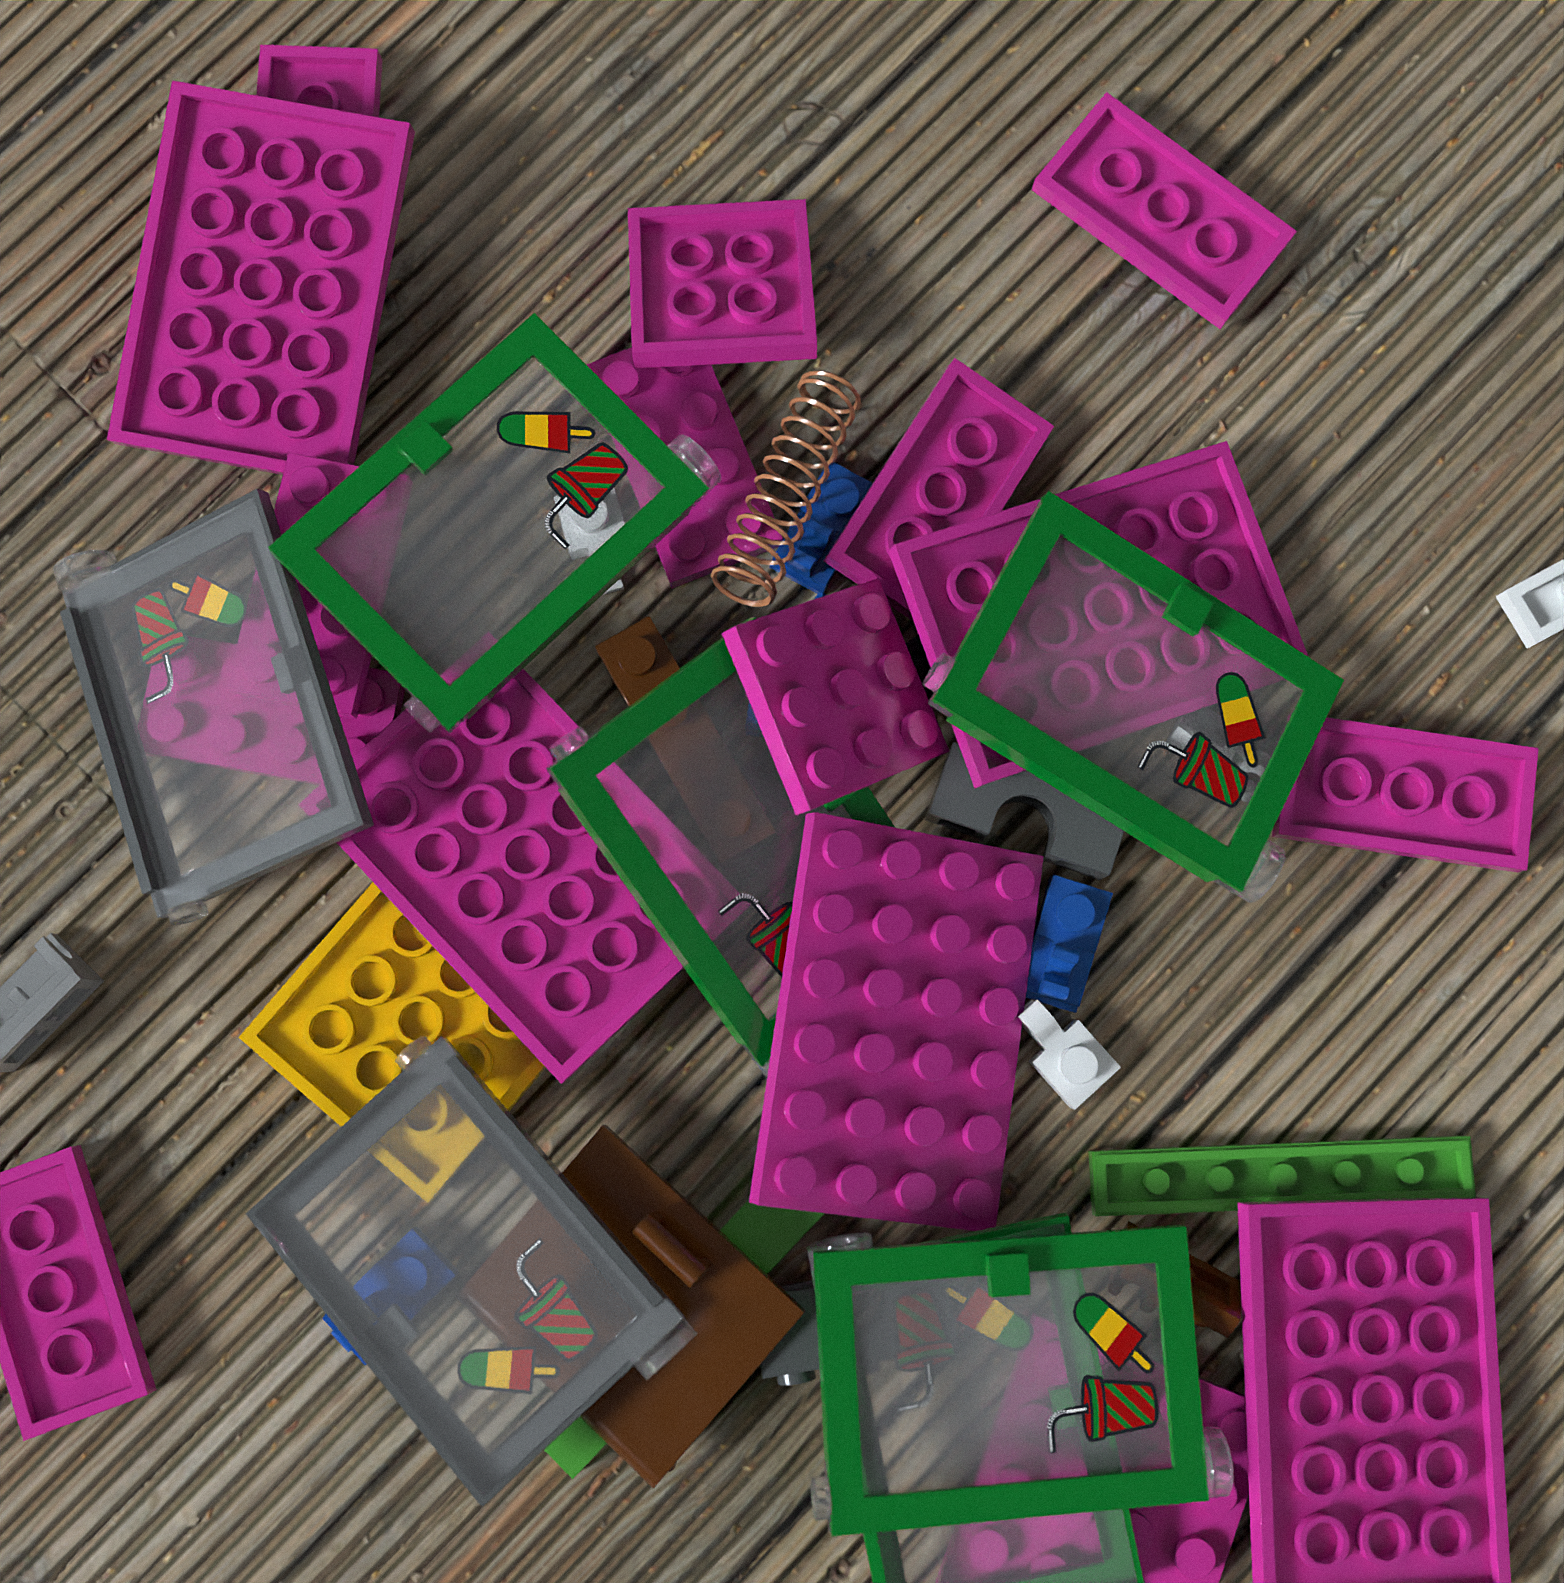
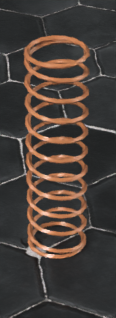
M819 370L809 371L802 375L797 386L802 397L794 398L789 403L790 410L794 416L785 417L780 423L786 435H779L773 438L771 443L777 454L766 456L763 460V464L770 474H761L754 479L758 491L762 494L754 493L746 496L745 502L749 510L754 514L744 513L736 518L739 528L745 534L735 533L728 535L727 542L737 554L727 553L719 555L718 562L720 567L712 570L711 578L714 585L727 597L741 604L763 607L773 603L777 595L775 583L783 580L786 574L784 563L792 560L795 554L793 543L801 540L804 534L803 523L807 522L813 513L811 504L818 501L821 495L820 485L826 482L830 475L829 465L833 464L838 457L837 447L844 443L847 437L846 428L852 425L855 419L854 411L858 410L861 405L860 395L854 386L843 377L832 372ZM821 375L843 383L855 395L856 402L854 406H852L848 397L836 386L827 381L809 377ZM816 383L831 389L846 402L849 409L832 408L816 400L806 390L805 384ZM797 402H808L816 408L825 410L837 420L840 426H823L804 418L795 410V404ZM838 414H849V417L843 423ZM799 421L815 428L829 440L830 445L812 444L794 436L787 429V422ZM841 430V435L836 442L827 432ZM790 440L811 450L822 463H804L793 459L778 448V441ZM832 449L833 453L831 458L826 461L818 450ZM772 459L791 463L804 471L813 482L804 483L787 479L776 473L768 463ZM808 468H824L822 478L817 481L814 474ZM761 479H772L783 483L793 489L804 501L795 502L776 497L767 492L760 485ZM798 487H815L816 492L813 498L808 500L805 493ZM757 498L772 502L784 509L795 521H784L769 517L758 511L751 504V500ZM789 506H806L807 512L803 518L799 519ZM749 518L763 522L775 529L785 540H772L759 536L742 524V520ZM779 525H797L798 532L794 538L790 539L788 534ZM733 539H745L756 543L767 550L776 560L761 559L749 555L734 545ZM768 544L788 545L789 552L785 558L781 559L779 554ZM728 558L743 562L756 569L767 580H763L756 574L743 568L727 566L723 561ZM758 564L779 565L780 572L776 578L772 579L769 573ZM725 571L738 580L762 585L768 592L769 597L762 600L739 597L718 582L717 574L718 572Z

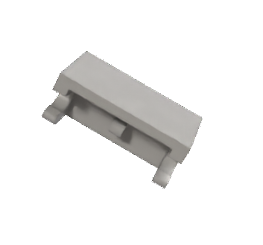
M50 933L47 937L43 936L34 945L37 951L0 987V1072H14L104 982L57 934Z

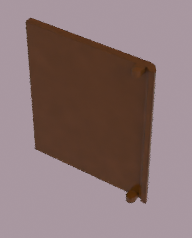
M605 1124L601 1126L562 1174L686 1318L585 1411L580 1418L654 1489L662 1478L676 1467L679 1458L806 1310ZM540 1199L458 1295V1298L508 1347L537 1346V1364H557L560 1366V1376L556 1378H540L555 1393L638 1316ZM540 1238L543 1239L545 1244L526 1261L525 1268L527 1274L537 1288L556 1275H564L571 1286L570 1290L598 1329L599 1335L593 1346L572 1362L564 1360L531 1328L526 1329L515 1319L517 1310L531 1295V1292L519 1275L518 1260Z

